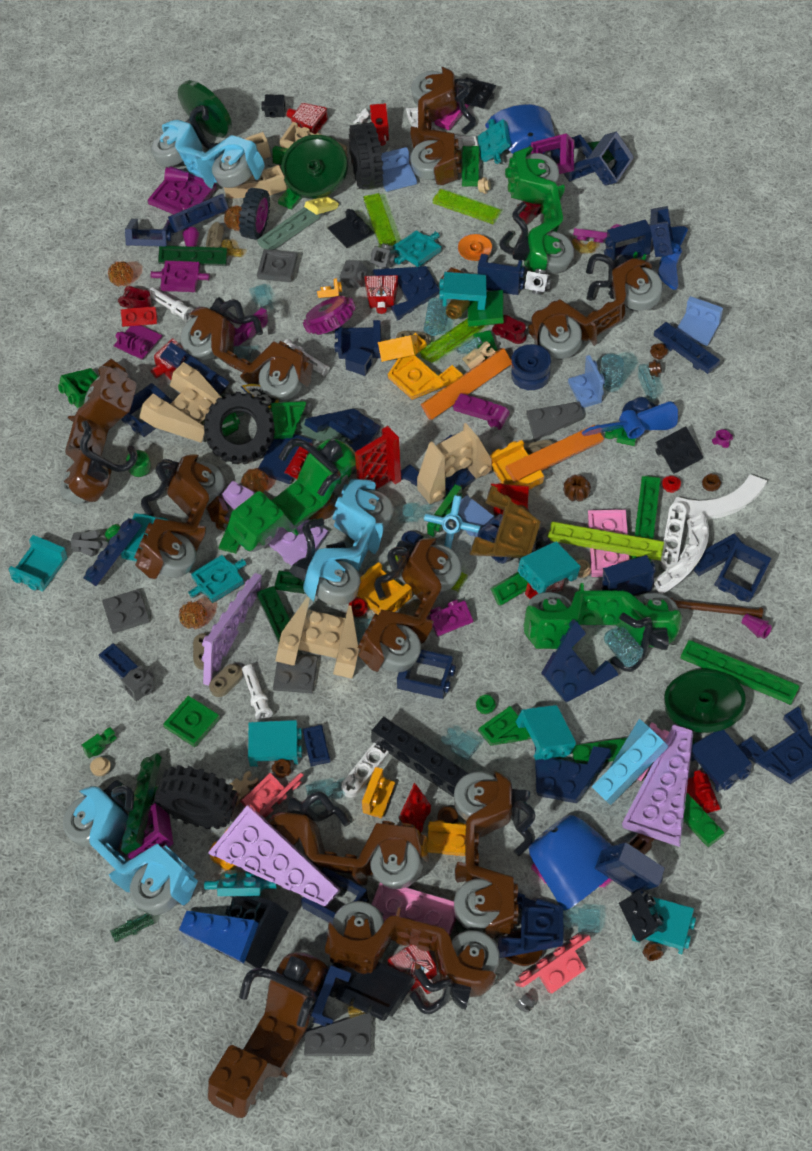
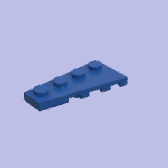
M186 911L179 931L244 964L258 923L255 920Z

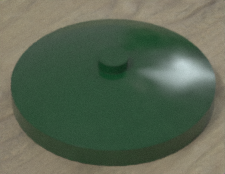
M187 80L179 86L177 91L178 99L188 116H190L193 108L199 105L208 107L209 120H203L202 112L196 115V120L202 130L215 137H224L231 131L232 121L230 115L220 99L211 90L192 80Z
M308 135L295 141L285 152L281 163V171L287 187L294 194L307 199L322 198L333 193L343 183L348 170V160L342 146L333 138L325 135Z
M694 670L681 674L672 680L664 694V707L669 718L680 727L694 732L710 733L729 728L742 717L746 706L745 692L740 683L730 675L715 670Z

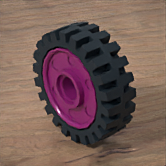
M253 187L247 190L241 205V217H239V231L242 237L257 240L263 235L267 226V220L269 219L268 214L270 213V195L267 190Z

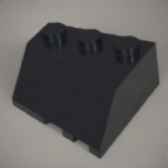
M230 896L232 897L231 905L227 906L225 912L228 917L255 920L258 923L243 965L253 969L262 968L289 912L274 901L257 896Z

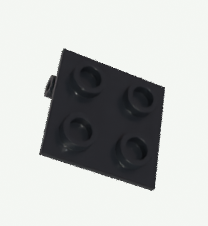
M466 77L471 82L470 93L464 98L465 104L485 109L488 101L494 99L495 94L493 92L496 85Z
M347 209L345 211L346 218L327 227L346 248L374 234L369 225L353 209Z
M686 426L655 442L657 445V449H655L656 454L664 457L673 474L704 458Z

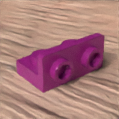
M458 600L448 603V607L445 609L437 607L431 610V614L427 616L428 620L434 621L433 628L437 637L474 622L465 600L462 602Z

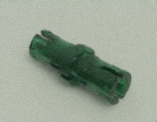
M146 913L133 920H127V923L110 930V933L116 943L132 934L133 936L137 935L138 931L154 925L150 914Z

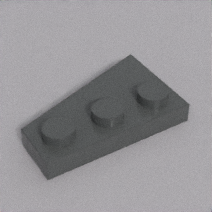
M580 401L526 410L534 442L546 435L553 434L556 430L563 427L566 428L584 419Z
M365 1013L327 1025L326 1027L305 1032L304 1056H371L372 1016L370 1013Z

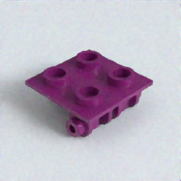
M141 325L130 326L125 333L122 331L116 333L115 338H117V342L113 346L143 360L162 338V335Z

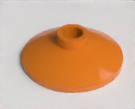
M479 234L467 235L458 244L459 254L470 261H479L481 253L488 254L489 256L492 251L491 241Z

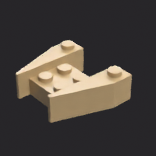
M263 132L245 138L256 144L257 150L263 159L271 157L269 144ZM279 165L263 170L258 180L252 174L243 184L232 188L224 187L226 198L230 199L244 198L247 190L251 187L267 190L269 195L286 191L287 188L284 182V175Z
M183 362L173 372L170 383L172 388L180 392L177 398L169 404L155 394H152L143 403L139 418L155 428L202 443L205 436L204 424L206 413L209 412V407L212 404L214 405L221 396L197 370Z
M466 423L463 424V431L438 445H435L432 441L428 445L417 477V490L429 504L438 502L445 497V478L452 476L458 470L467 468L477 479L487 475L492 469V459L479 437Z
M307 596L281 633L275 661L295 665L298 650L336 658L333 675L352 679L359 652L352 607L348 605L345 618L307 610L310 600Z

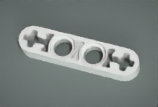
M674 503L669 508L664 547L660 565L664 570L676 564L679 559L686 518V507L682 503ZM676 510H680L678 519H675ZM672 525H677L680 527V530L672 532L669 528ZM673 541L677 544V547L671 549L667 547V543ZM668 554L672 555L671 564H667Z
M373 743L343 780L341 785L342 793L349 798L357 796L371 779L374 768H379L390 755L388 751L383 749L382 752L380 746ZM376 754L380 756V760L372 762L369 760V757ZM365 769L368 771V775L360 777L357 775V772ZM354 778H355V779L357 780L356 783L354 784V789H355V790L350 789V790L348 791V790H347V785H348V786H352V784L354 783Z

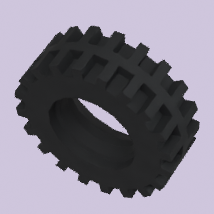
M372 122L350 125L349 146L351 164L355 181H357V187L359 189L380 187L383 185L384 173L382 168V152L376 127H374Z
M178 765L177 768L172 766L169 767V770L166 769L164 771L154 800L158 803V806L164 808V811L171 814L173 819H180L186 825L190 823L195 827L203 826L205 829H210L211 827L220 829V826L224 828L230 823L238 796L237 791L232 790L233 786L226 784L224 778L219 779L215 777L216 774L212 772L210 774L206 773L201 768L196 770L192 766L184 768L182 765Z

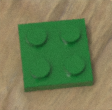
M188 695L163 723V726L195 748L220 720V716Z

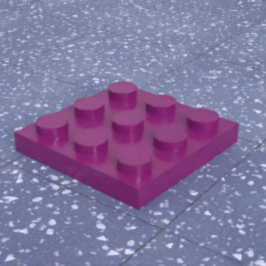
M190 173L188 182H168L163 180L148 198V204L175 214L208 200L216 191L217 185L214 183L211 189L205 184L203 178Z

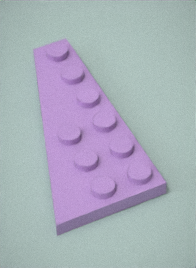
M232 481L223 492L222 497L233 509H236L255 492ZM306 520L296 528L299 534L297 536L279 527L275 537L268 543L291 566L299 559L306 557L307 541L303 533V526L309 520ZM321 526L310 529L314 537L315 551L328 534V530Z
M254 573L251 579L246 581L245 587L239 590L236 599L230 602L228 610L222 613L219 622L214 624L210 634L204 637L202 643L204 647V654L202 656V661L204 662L203 684L209 686L213 672L219 671L223 656L226 657L239 630H236L239 622L244 623L248 607H252L257 598L256 592L261 590L262 575Z
M676 725L672 726L665 740L668 748L654 761L622 822L624 829L680 847L693 741L692 730Z
M250 805L245 807L208 852L212 856L221 858L225 862L243 868L245 871L276 883L323 906H328L340 892V889Z

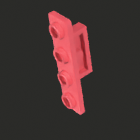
M269 773L240 802L244 807L250 805L261 816L266 818L273 811L271 807L276 802L280 804L287 798L286 792L290 788L294 790L302 783L300 779L304 775L302 773L297 774L283 787Z
M584 934L573 936L568 945L556 948L551 957L539 960L535 964L536 967L534 969L522 972L518 976L519 979L514 983L518 987H525L539 977L547 991L551 994L586 970L575 950L590 941V936Z

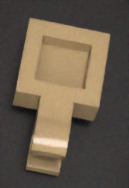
M486 341L480 348L473 349L462 360L472 369L485 359L484 356H491L495 351L493 348L486 351L487 347L490 346Z

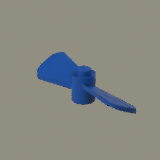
M684 226L672 227L673 241H671L673 254L661 256L660 267L657 272L661 281L673 290L678 288L677 263L682 253L681 244L688 231V228Z
M668 401L638 414L634 410H626L619 417L620 422L589 427L582 432V435L589 436L623 428L628 438L635 439L640 437L645 430H669L677 425L678 408L674 402Z

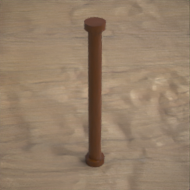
M673 600L677 607L682 609L736 615L749 614L760 619L763 616V608L761 607L753 609Z

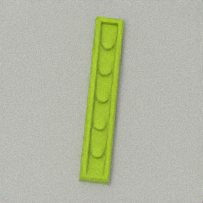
M551 521L548 533L550 541L637 557L647 555L649 559L661 561L664 541Z

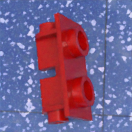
M156 307L121 309L122 327L157 324Z

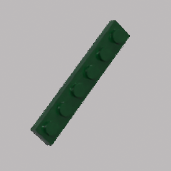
M157 753L144 758L140 764V772L134 791V808L129 813L125 834L122 838L121 851L126 855L142 846L162 759Z

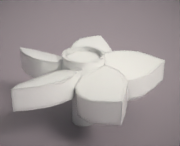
M365 108L361 113L356 114L358 118L353 123L366 122V118L370 115L368 109Z

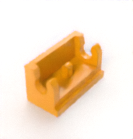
M417 335L378 342L381 362L419 353Z

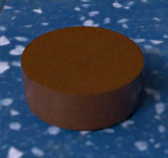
M443 807L437 814V820L455 824L458 821V813L452 807Z

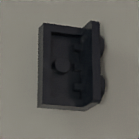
M639 890L619 902L636 941L641 942L657 931L661 933L666 931L663 925L665 920L656 911L654 906L656 902L651 894Z

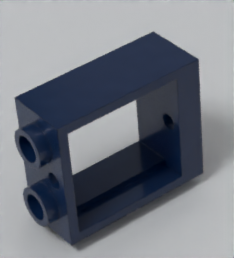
M615 131L602 137L587 161L601 182L606 186L618 182L634 156L618 132ZM607 148L617 161L611 170L602 158Z
M581 134L571 137L574 139V149L579 148L588 159L593 151ZM560 148L551 150V157L556 164L560 163ZM587 159L574 163V171L563 173L568 181L595 172Z
M646 219L608 229L607 237L605 238L606 249L604 250V255L609 256L613 260L620 254L626 260L632 259L635 252H637V258L642 257L644 254L649 255L652 234ZM638 237L635 243L615 248L618 242Z
M150 383L134 395L130 412L121 419L123 423H128L136 434L139 433L143 437L150 434L156 428L147 422H139L131 414L140 409L152 394H155L169 404L173 402L171 398L153 383Z
M736 541L714 585L722 592H728L738 600L749 603L772 558ZM734 557L759 569L750 590L724 578Z
M645 555L603 568L601 589L602 591H625L633 596L650 592L654 583L655 565Z
M421 650L416 661L417 663L445 669L441 685L436 686L410 680L411 667L404 672L398 673L397 689L443 699L445 693H449L450 676L454 677L456 665H453V657Z
M626 842L601 850L595 866L596 870L631 893L658 887L663 880L662 875L665 869Z
M326 867L322 868L321 872L333 883L357 895L354 901L369 902L365 888ZM305 897L302 898L303 909L328 923L329 921L331 924L333 923L336 913Z

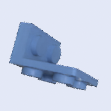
M407 147L382 153L384 173L382 183L386 192L417 184V179L409 164V151Z
M690 296L687 301L686 313L677 330L694 342L708 346L721 323L723 308Z
M587 355L585 374L568 379V384L577 401H580L581 408L602 403V396L604 395V376L602 373H599L596 361L592 360L590 355Z

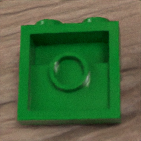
M92 368L61 375L58 384L59 392L61 394L65 393L71 405L74 404L77 408H80L84 404L90 385L99 376Z

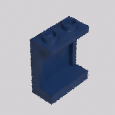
M668 206L653 208L650 214V229L655 257L672 255L671 241H673V233Z
M131 219L125 228L126 246H167L172 239V235H174L169 220H167L163 229H139L138 219Z
M481 253L478 263V274L486 275V290H503V293L519 295L520 289L523 290L525 279H522L525 273V268L522 267V260L518 261L517 267L488 263V254Z
M373 320V327L343 328L340 326L335 329V339H338V342H335V353H338L339 359H345L352 347L371 352L372 358H381L378 342H381V320Z
M725 730L713 732L692 745L690 760L692 762L696 760L716 784L715 790L717 792L722 789L724 791L730 789L735 781L739 779L742 781L750 775L751 761Z
M331 965L328 966V972L324 977L317 1000L310 1016L314 1017L313 1022L325 1027L327 1023H333V1019L322 1015L335 978L348 982L351 973Z

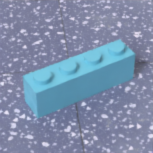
M639 719L609 770L592 788L610 805L613 804L668 748V745Z

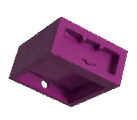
M567 133L531 142V147H533L531 154H543V152L560 148V163L557 164L559 174L574 171V139Z
M156 803L150 807L144 833L145 839H143L142 846L128 854L130 860L155 844H159L162 848L164 845L169 848L174 844L170 815Z

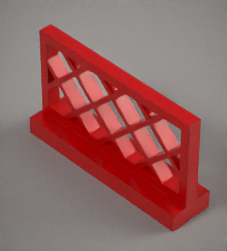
M386 426L382 429L381 437L355 452L357 479L373 480L376 484L375 491L390 481L395 485L401 482L399 437L389 426Z

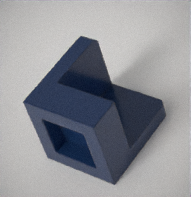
M352 347L345 358L346 370L366 376L373 364L372 353L356 347Z

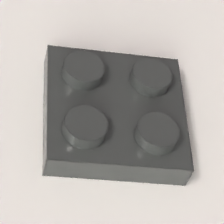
M264 249L257 272V279L291 282L298 258L297 252Z
M139 589L102 600L112 634L150 623Z
M297 655L295 665L277 662L273 691L313 694L317 657Z

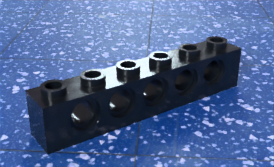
M384 716L371 730L372 743H376L381 749L388 751L390 755L452 797H454V790L459 780L469 774Z

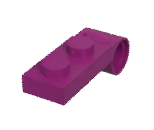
M613 225L610 229L619 227L621 225ZM574 228L573 235L580 241H587V238L594 239L595 243H604L607 237L606 232Z
M261 307L253 315L259 318L261 326L264 328L268 323L267 310ZM253 322L245 323L235 328L234 349L255 335L256 330Z
M460 393L453 405L454 411L487 420L490 427H497L498 430L502 429L510 415L509 410L504 406Z

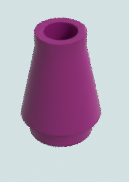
M172 166L165 168L164 180L168 182H188L189 172Z
M188 227L184 229L183 238L185 246L197 247L200 235L197 228Z
M746 614L741 622L757 638L765 639L772 630L769 621Z

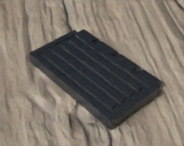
M378 962L372 973L367 972L366 974L358 973L355 969L349 967L339 968L351 973L350 979L346 982L335 978L329 996L332 998L336 997L337 1000L347 1005H353L354 1008L367 1014L370 1013L371 1016L385 1021L388 1016L393 1017L416 981L414 977L381 962Z

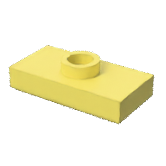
M325 196L306 201L304 207L318 215L337 209L339 203Z

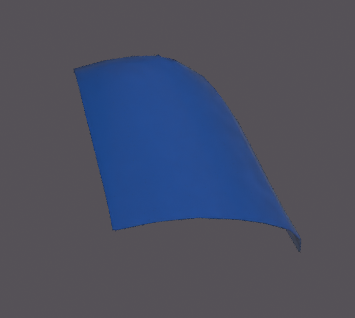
M533 104L511 106L498 111L490 117V119L495 120V124L502 119L507 122L511 146L507 149L511 153L529 147L531 142L555 136L551 115L540 106ZM488 121L485 124L487 129L489 128Z
M568 815L540 834L529 846V853L557 902L563 907L564 911H567L609 879L596 870L595 866L601 850L613 847V845L577 816ZM556 827L558 828L556 832H551Z

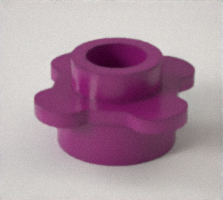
M727 430L716 431L715 438L712 439V443L728 448L729 442L733 440V435Z

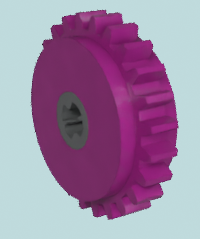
M335 296L319 303L306 314V319L303 320L306 332L320 335L342 326L352 317L353 311L356 308L352 298Z

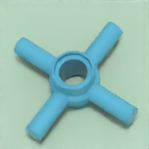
M454 495L451 513L445 517L425 514L424 521L442 525L443 529L447 532L444 546L450 549L454 533L459 532L461 529L478 533L481 529L479 525L463 522L462 518L458 515L462 497L460 495ZM449 519L456 521V528L449 526Z

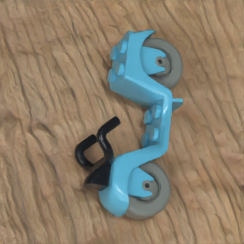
M205 105L193 108L189 119L185 122L173 120L163 124V133L154 140L151 146V153L159 165L170 167L184 162L188 172L203 178L205 184L211 189L214 182L225 188L237 187L246 182L252 174L258 180L265 167L256 144L251 140L231 135L219 143L207 141L196 120V115L202 112L203 120H209V110ZM202 145H203L204 147L210 149V150L207 151L206 153L203 152V151H202V149H203Z
M351 479L349 484H345L341 493L343 496H339L336 501L335 507L338 509L335 510L332 518L335 520L334 527L355 541L352 548H321L315 552L314 537L310 529L323 526L324 520L323 518L306 522L303 526V533L307 541L306 557L295 562L290 572L293 576L304 581V592L313 602L316 594L325 603L345 605L353 601L358 594L361 583L358 571L368 550L373 554H376L383 531L390 525L394 512L391 500L383 493L375 491L376 484L371 480Z
M115 780L104 790L97 786H90L80 790L79 792L83 797L71 803L63 817V829L66 836L79 846L93 847L115 869V871L109 874L110 879L124 891L129 892L133 903L145 913L151 915L164 914L170 911L178 902L185 906L190 901L198 880L194 877L196 873L166 845L162 848L159 844H155L127 862L125 857L117 851L128 820V813L126 811L130 813L134 808V791L132 788L124 785L120 780Z

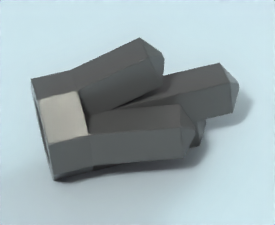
M99 530L74 532L71 538V547L73 551L81 552L91 557L96 554V549L106 548L109 541L98 538L100 537Z

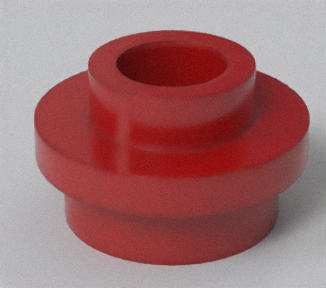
M667 476L662 481V487L667 492L673 493L680 489L681 481L676 476Z
M355 598L349 603V606L352 607L353 616L360 617L366 614L368 607L363 599Z

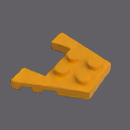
M414 333L413 335H417L420 352L427 345L418 334ZM412 355L398 358L388 373V379L413 400L448 386L463 374L451 365L438 376L419 358Z

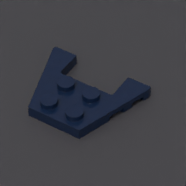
M427 266L373 270L374 276L398 275V285L406 302L391 306L397 321L402 319L407 313L413 312L419 305H423L439 295V288Z
M354 408L309 417L305 419L304 424L316 433L330 426L354 442L349 446L355 452L373 442L381 428L380 425Z
M451 434L450 436H448V437H447L446 439H444L443 441L449 439V438L452 437L453 435ZM409 464L401 470V479L408 480L411 484L417 486L419 472ZM462 468L452 476L445 478V497L443 499L447 497L455 484L464 489L475 481V477L467 468Z
M575 620L569 623L570 628L566 635L563 634L559 647L556 652L553 651L541 672V675L566 703L619 675L610 662L606 660L591 673L577 656L572 647L586 632Z
M799 707L784 715L783 718L795 733L771 749L764 752L752 737L738 745L748 759L790 785L812 771V737Z
M593 746L587 765L553 758L535 760L537 795L577 804L591 785V780L596 773H599L603 768L602 765L606 759L611 757V749Z
M518 893L517 904L518 909H521V938L498 937L499 958L563 946V907L540 899L534 901L525 898L524 894Z

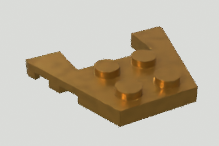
M492 485L485 503L504 510L494 543L475 537L469 554L475 556L522 558L532 552L541 521L524 508L518 507L511 501V498L497 491L498 488Z

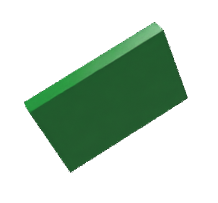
M503 290L486 292L485 310H477V301H470L468 306L469 327L504 323Z

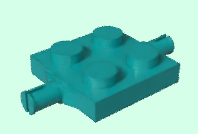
M490 119V121L488 120L489 128L477 136L480 157L483 162L494 158V162L499 164V162L501 163V153L511 146L508 124L504 119L496 124L494 119Z
M416 230L396 243L393 249L397 250L396 253L400 256L395 258V263L399 265L407 260L416 267L421 266L441 252V246L434 241L440 237L439 233L435 231L427 236Z
M221 555L191 573V578L197 586L188 591L189 596L193 598L202 593L214 603L242 586L244 580L237 570L247 565L245 560L242 558L232 564Z
M227 870L221 873L219 880L205 881L204 889H217V896H260L261 891L264 889H277V884L264 880L248 871L237 872L236 870Z

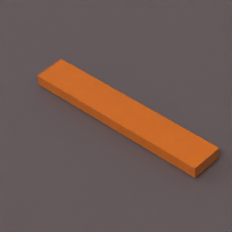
M501 348L420 404L428 419H434L454 405L460 393L470 394L510 366L511 359L505 348Z
M581 430L507 465L505 470L515 483L539 470L547 469L603 442L604 438L601 433L583 436L582 432L584 430Z

